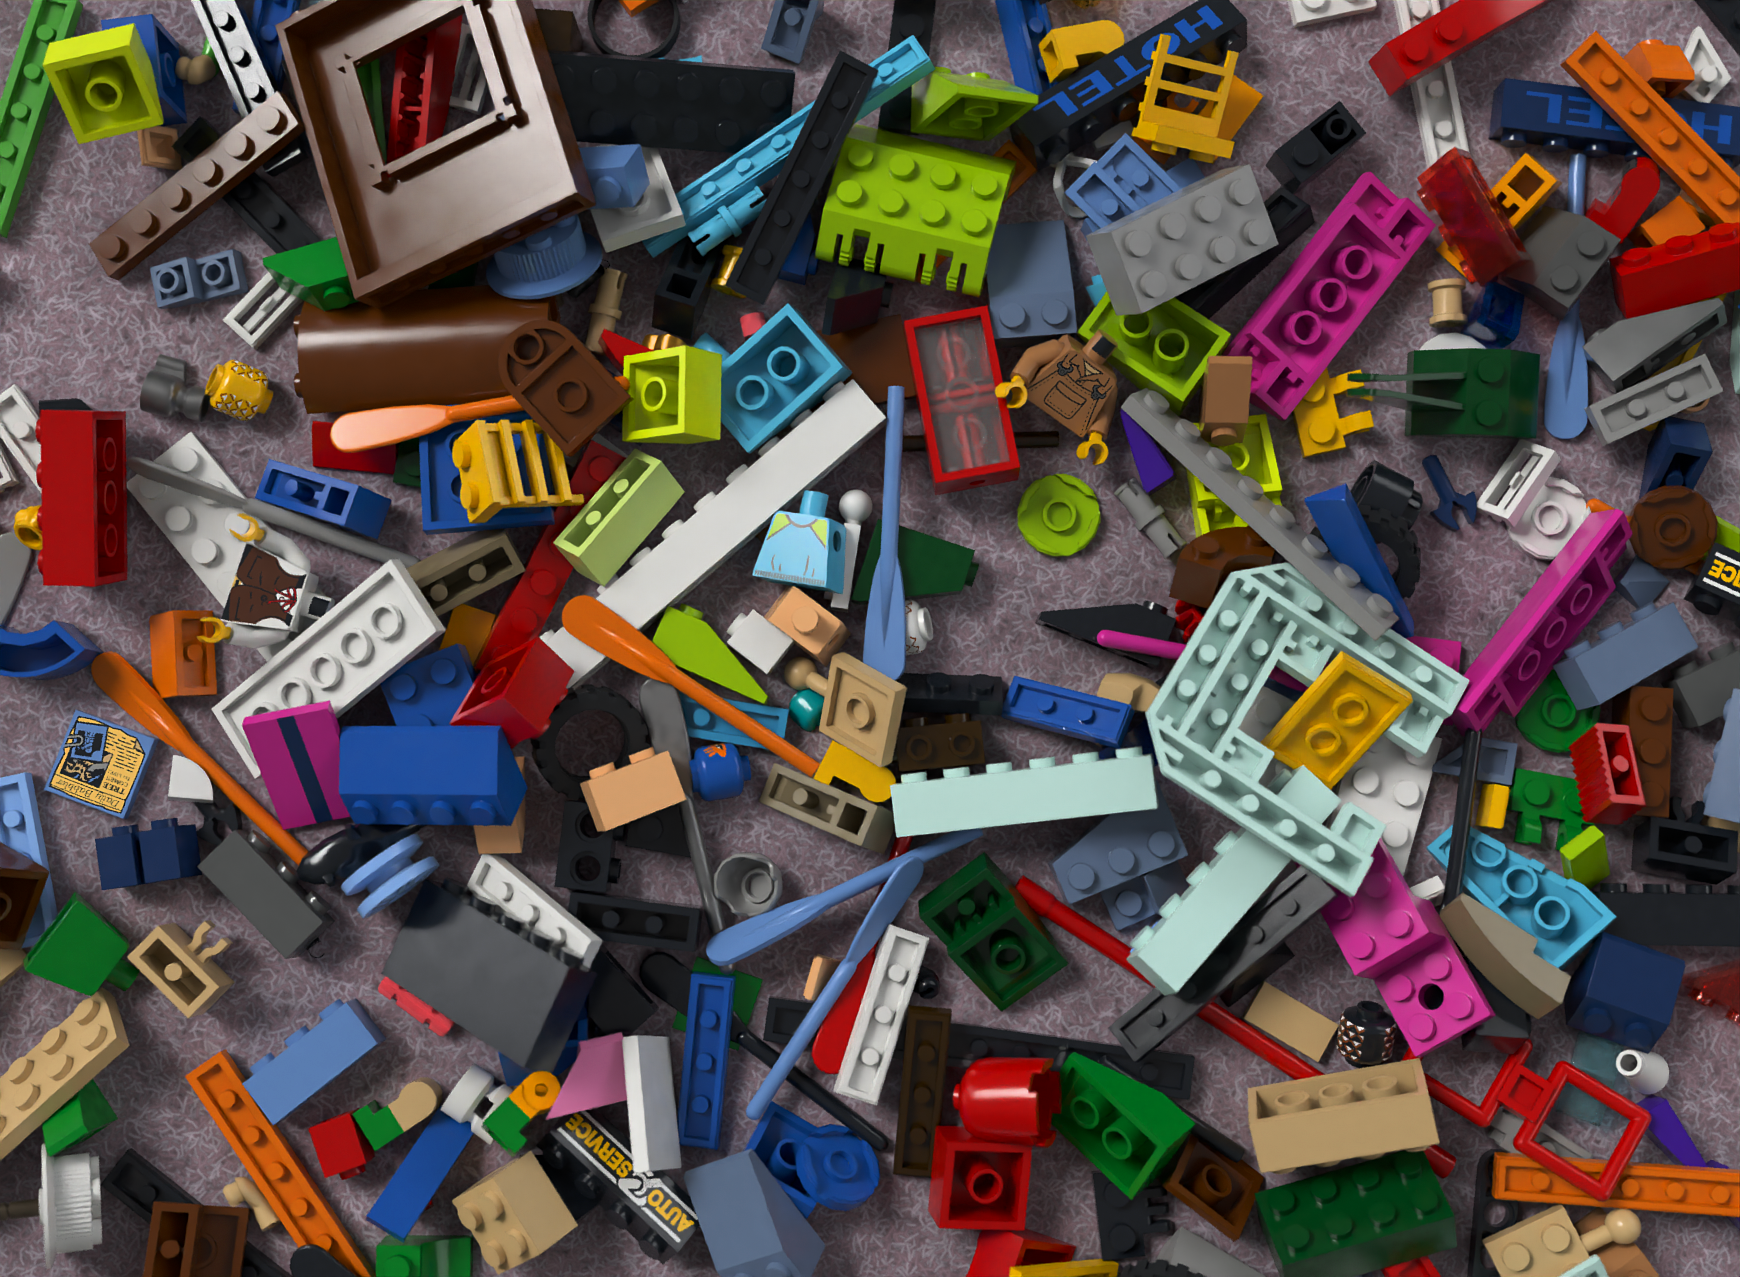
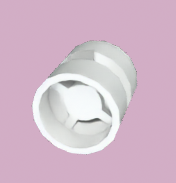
M474 1063L454 1087L444 1102L441 1111L460 1124L466 1121L470 1122L471 1132L491 1145L494 1139L482 1128V1123L514 1090L505 1084L496 1087L494 1085V1076ZM487 1097L494 1104L485 1115L477 1109Z

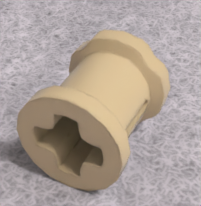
M1449 278L1428 283V292L1432 293L1433 317L1429 318L1430 327H1459L1468 323L1467 315L1463 314L1462 290L1466 289V280Z

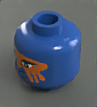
M732 743L699 747L695 750L693 759L689 761L693 793L698 792L704 801L709 802L738 797L743 791L744 781L751 780V767L748 756H740L737 747Z

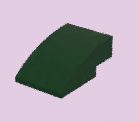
M985 852L918 901L919 918L947 946V955L1001 1012L1069 964L1067 957L1043 922Z

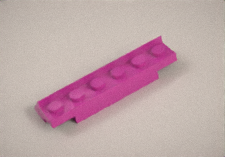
M1371 171L1360 176L1221 355L1252 356L1250 403L1282 421L1288 418L1436 226L1408 197L1399 199Z
M1616 508L1590 513L1464 673L1463 676L1470 681L1452 715L1449 716L1462 736H1465V731L1468 727L1477 733L1482 729L1483 733L1500 710L1515 718L1553 669V665L1565 654L1564 650L1572 645L1614 591L1616 585L1609 571L1627 549L1625 543L1633 534L1623 511Z

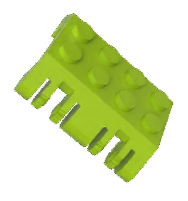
M856 124L851 129L841 149L826 198L815 259L833 263L836 258L841 234L843 239L839 264L849 266L854 256L856 235L870 238L864 258L865 271L874 273L881 244H883L884 250L880 274L915 282L922 254H926L921 284L930 286L936 274L937 257L942 255L952 258L951 267L946 278V290L956 292L964 263L967 264L962 294L979 298L985 281L988 257L1003 202L1007 200L1017 161Z

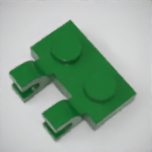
M1515 768L1512 785L1509 787L1510 794L1506 810L1518 813L1513 842L1532 845V843L1540 844L1542 836L1540 817L1559 821L1555 850L1558 851L1583 832L1582 825H1595V823H1586L1582 819L1584 816L1580 811L1582 805L1578 803L1581 798L1577 795L1580 791L1576 788L1578 782L1573 778Z

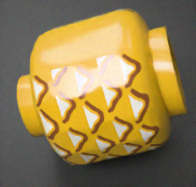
M234 359L227 361L224 365L217 364L205 389V394L210 396L212 408L244 422L251 420L257 412L265 414L273 398V391L267 389V374Z

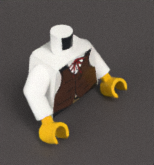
M241 513L237 516L248 520L250 528L247 533L241 535L230 529L231 535L240 541L246 542L221 620L216 617L200 619L199 621L212 623L215 627V633L211 638L197 636V639L203 643H216L223 639L226 644L256 649L282 642L289 636L290 632L301 633L306 617L314 620L320 619L334 607L335 600L315 593L319 577L310 572V560L292 539L266 526L259 528L258 522L253 517ZM254 540V544L248 543L247 541Z

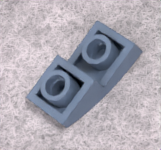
M234 249L196 260L183 257L150 267L157 307L160 309L177 308L249 292L241 252Z

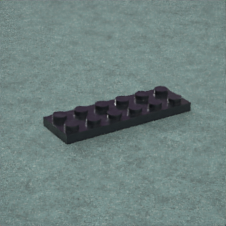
M548 50L577 142L615 145L640 144L642 147L737 153L791 117L795 72L790 69Z

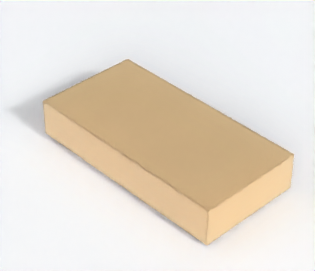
M1265 981L1260 983L1242 1015L1243 1019L1319 1062L1339 1026L1337 1023Z

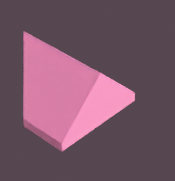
M622 1032L579 1042L576 1061L546 1119L627 1100Z

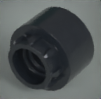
M1376 460L1367 465L1350 491L1358 508L1359 505H1370L1372 510L1387 509L1391 511V516L1397 519L1399 516L1408 523L1409 531L1415 523L1423 504L1421 493L1413 489L1414 481ZM1374 540L1376 544H1380V543H1381V542L1378 541V540Z

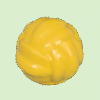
M42 505L29 506L26 509H21L15 515L14 532L16 537L25 546L34 550L42 549V531L39 530L37 525V513Z

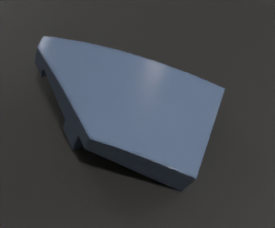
M1482 738L1477 780L1511 786L1518 743ZM1463 744L1436 762L1432 767V771L1434 773L1459 777Z

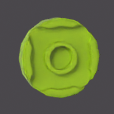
M1067 474L1048 475L1034 481L1022 494L1017 508L1018 528L1025 542L1036 552L1050 557H1069L1083 550L1096 536L1101 521L1099 505L1093 490L1081 479Z

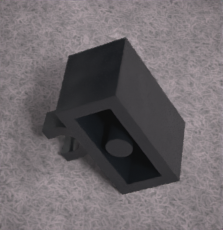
M1673 796L1669 800V819L1651 816L1634 829L1631 870L1715 885L1734 875L1737 871L1738 831L1699 825L1704 817L1705 805L1703 801H1696L1691 805L1692 815L1685 822L1686 815L1681 810L1682 798Z

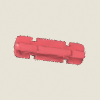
M386 976L381 981L378 987L379 993L389 1000L396 999L397 1006L422 1024L426 1022L430 1024L428 1028L438 1036H445L454 1026L455 1022Z

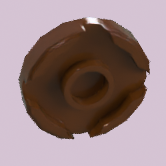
M1682 485L1662 486L1647 492L1634 504L1628 517V523L1633 533L1629 540L1634 552L1645 562L1662 570L1683 569L1696 564L1705 556L1704 554L1717 538L1718 521L1711 504L1698 491Z

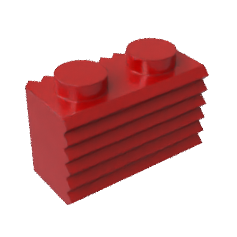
M1596 723L1568 747L1572 751L1569 756L1574 759L1571 764L1574 766L1573 772L1577 775L1574 778L1578 782L1576 788L1580 791L1577 794L1581 798L1578 803L1582 805L1580 811L1584 814L1582 819L1586 823L1623 824V821L1633 817L1632 815L1637 814V811L1647 807L1631 731L1628 725Z

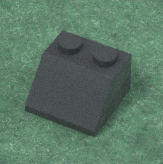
M1544 205L1493 274L1563 321L1614 254L1621 239L1583 215Z

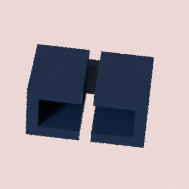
M178 818L151 821L152 830L139 832L138 824L111 828L112 836L95 839L102 890L202 875V871L197 867L201 861L196 824L178 825Z

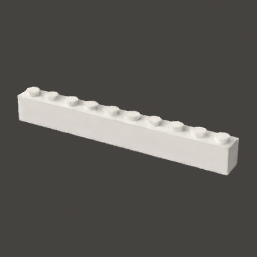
M853 379L846 385L842 381L838 382L824 394L822 398L825 403L812 413L810 409H807L794 419L790 424L793 430L782 440L776 436L768 441L758 451L761 458L749 468L746 464H743L734 470L726 479L729 485L719 494L715 495L712 491L699 500L694 506L697 512L685 523L679 519L671 524L661 534L665 540L653 550L649 547L644 548L630 560L629 564L632 568L619 578L615 574L604 587L600 585L597 589L600 595L596 599L643 633L664 615L667 606H675L768 526L777 511H786L803 496L804 490L813 488L886 425V417ZM564 626L556 633L551 629L539 637L574 670L566 686L567 689L571 687L574 690L577 689L611 660L609 657L572 636L566 631Z

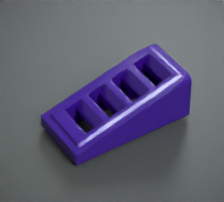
M1121 409V420L1143 489L1151 496L1176 480L1177 474L1151 435Z

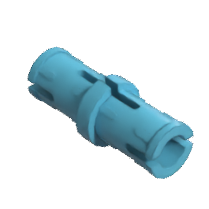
M758 186L754 187L752 191L728 208L725 205L717 209L719 214L692 232L687 233L693 243L707 234L710 235L708 239L696 246L702 256L706 255L708 251L732 234L735 238L743 233L741 228L759 217L767 199L753 208L750 207L752 203L764 195Z

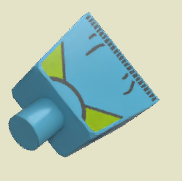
M804 490L799 513L777 511L774 514L752 576L770 583L843 594L846 528L845 525L825 518L829 495Z

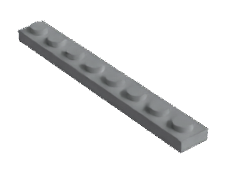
M1145 388L1131 394L1120 408L1373 640L1377 641L1396 623L1399 617L1393 612V607L1387 599L1377 593L1370 592L1360 582V577L1354 569L1336 561L1328 553V548L1321 539L1315 535L1307 534L1295 523V517L1289 510L1281 505H1275L1263 494L1264 490L1256 480L1249 476H1243L1231 465L1232 460L1224 451L1211 447L1200 437L1199 429L1192 422L1179 418L1169 408V402L1165 397L1156 391Z

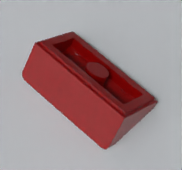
M312 422L313 467L394 475L400 443L356 453H344L337 450L332 444L330 432L333 423Z

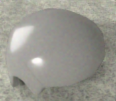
M751 852L736 853L723 860L714 874L715 896L717 899L725 902L733 914L743 917H755L776 907L783 893L781 872L777 865L763 854ZM751 877H752L751 889L749 890L748 885H749V881H750V879H751Z

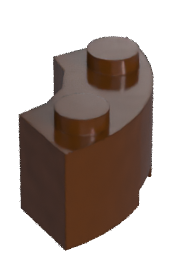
M1249 525L1247 527H1229L1207 532L1192 540L1182 550L1178 558L1169 597L1208 609L1231 572L1272 565L1276 550Z

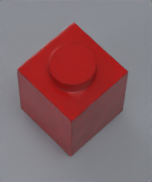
M359 1108L320 1121L308 1128L325 1178L338 1173L341 1180L354 1177L365 1172V1164L375 1157L372 1145L352 1115Z

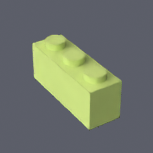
M635 448L556 538L553 544L578 573L604 587L662 518L671 510L685 491L661 460Z

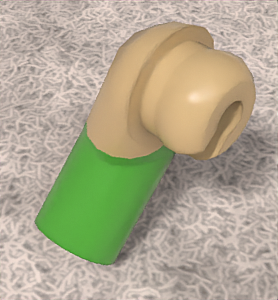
M207 37L200 56L192 60L187 57H181L178 59L175 67L176 76L179 79L188 80V83L198 85L216 77L220 71V66Z

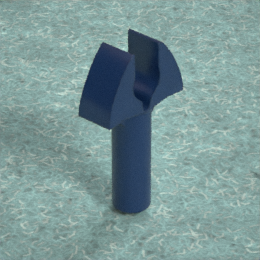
M1437 455L1425 457L1421 463L1440 499L1438 509L1431 511L1430 515L1445 528L1456 532L1460 528L1451 514L1454 505L1463 510L1464 517L1469 525L1474 523L1477 509L1475 492L1472 491L1467 495L1455 492Z

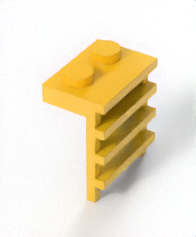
M1160 34L1157 49L1152 51L1151 59L1154 61L1150 77L1146 76L1144 85H1147L1144 101L1140 102L1138 110L1141 111L1137 128L1133 127L1131 136L1153 141L1151 150L1176 155L1177 147L1190 150L1188 158L1213 164L1215 155L1231 159L1235 142L1217 138L1239 53L1228 50L1224 67L1167 54L1171 36ZM1164 63L1221 76L1217 93L1161 80ZM1158 88L1215 101L1211 117H1203L1154 105Z
M533 419L524 420L522 423H510L509 420H500L498 423H486L485 420H476L454 442L452 458L454 465L459 468L462 483L460 499L462 506L467 509L469 523H486L502 508L576 506L584 503L583 494H571L563 451L537 423H533ZM512 434H520L532 496H524ZM536 434H543L555 495H548Z

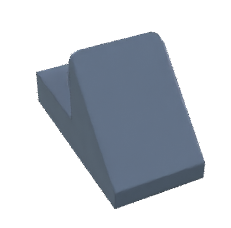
M775 0L761 49L800 64L804 58L814 23L823 13L824 0Z
M1177 860L1103 890L1099 894L1115 930L1118 931L1152 915H1160L1158 911L1163 904L1175 893L1181 897L1189 888V885Z

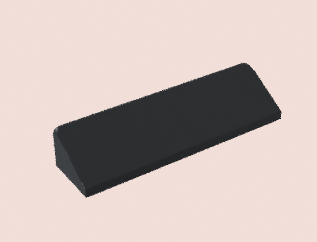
M1281 186L1264 202L1278 245L1185 291L1175 298L1207 319H1210L1315 223L1311 206Z

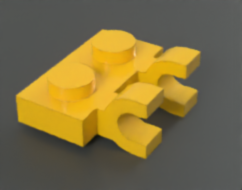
M1326 367L1292 411L1303 458L1343 450L1346 447L1344 436L1370 431L1369 428L1374 427L1371 410L1339 419L1334 396L1347 394V389H1360L1365 386L1364 382L1347 381V374L1361 373V369L1330 378Z

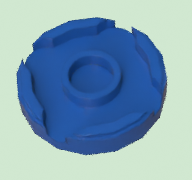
M828 1124L816 1128L800 1144L796 1155L797 1175L804 1189L816 1202L833 1210L849 1211L860 1207L874 1193V1189L878 1186L880 1179L879 1161L872 1146L863 1139L860 1141L856 1136L852 1135L851 1129L846 1126Z

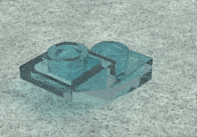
M1579 1030L1571 1064L1613 1089L1618 1072L1616 1059L1624 1050V1045ZM1567 1082L1559 1095L1556 1112L1599 1127L1607 1106Z

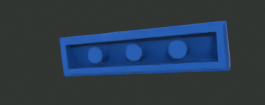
M995 0L1015 86L1040 95L1060 83H1050L1038 46L1052 29L1046 3L1040 5L1038 0Z
M1345 483L1306 497L1305 503L1332 557L1340 564H1346L1354 569L1360 577V582L1370 592L1377 593L1389 601L1393 607V612L1399 617L1390 629L1405 639L1413 637L1414 620L1347 484Z

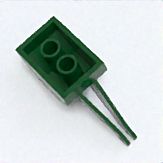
M1460 348L1414 350L1408 352L1407 374H1347V381L1351 382L1406 381V393L1379 389H1347V396L1362 398L1405 410V436L1536 439L1540 354L1512 349Z

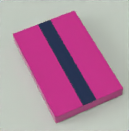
M330 700L244 717L242 727L283 830L351 817L339 795L341 729Z

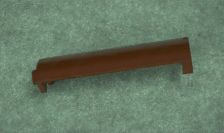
M489 285L417 290L379 309L359 301L342 308L323 311L305 301L301 314L294 317V332L298 339L299 373H296L294 377L296 395L298 398H303L307 414L362 411L393 406L425 404L454 405L510 396L511 394L501 381L498 370V357L501 346L515 328L526 322L550 320L559 323L561 316L556 295L539 299H514L498 294ZM534 337L523 339L518 346V355L522 360L534 358L539 351L538 340Z

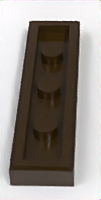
M908 1005L893 1175L931 1178L936 1126H941L952 1009Z

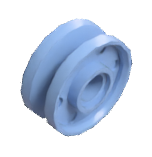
M412 834L395 843L359 868L342 883L341 889L346 896L359 893L365 889L370 893L357 909L363 919L376 914L401 898L439 867V863L434 856L424 858L416 863H413L410 857L423 844L418 834Z

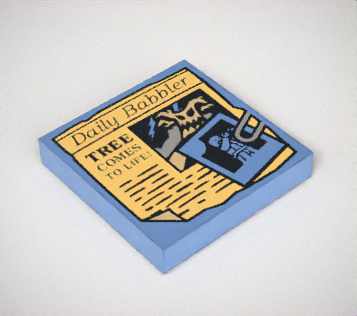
M75 710L44 790L116 817L128 819L159 739L87 712Z

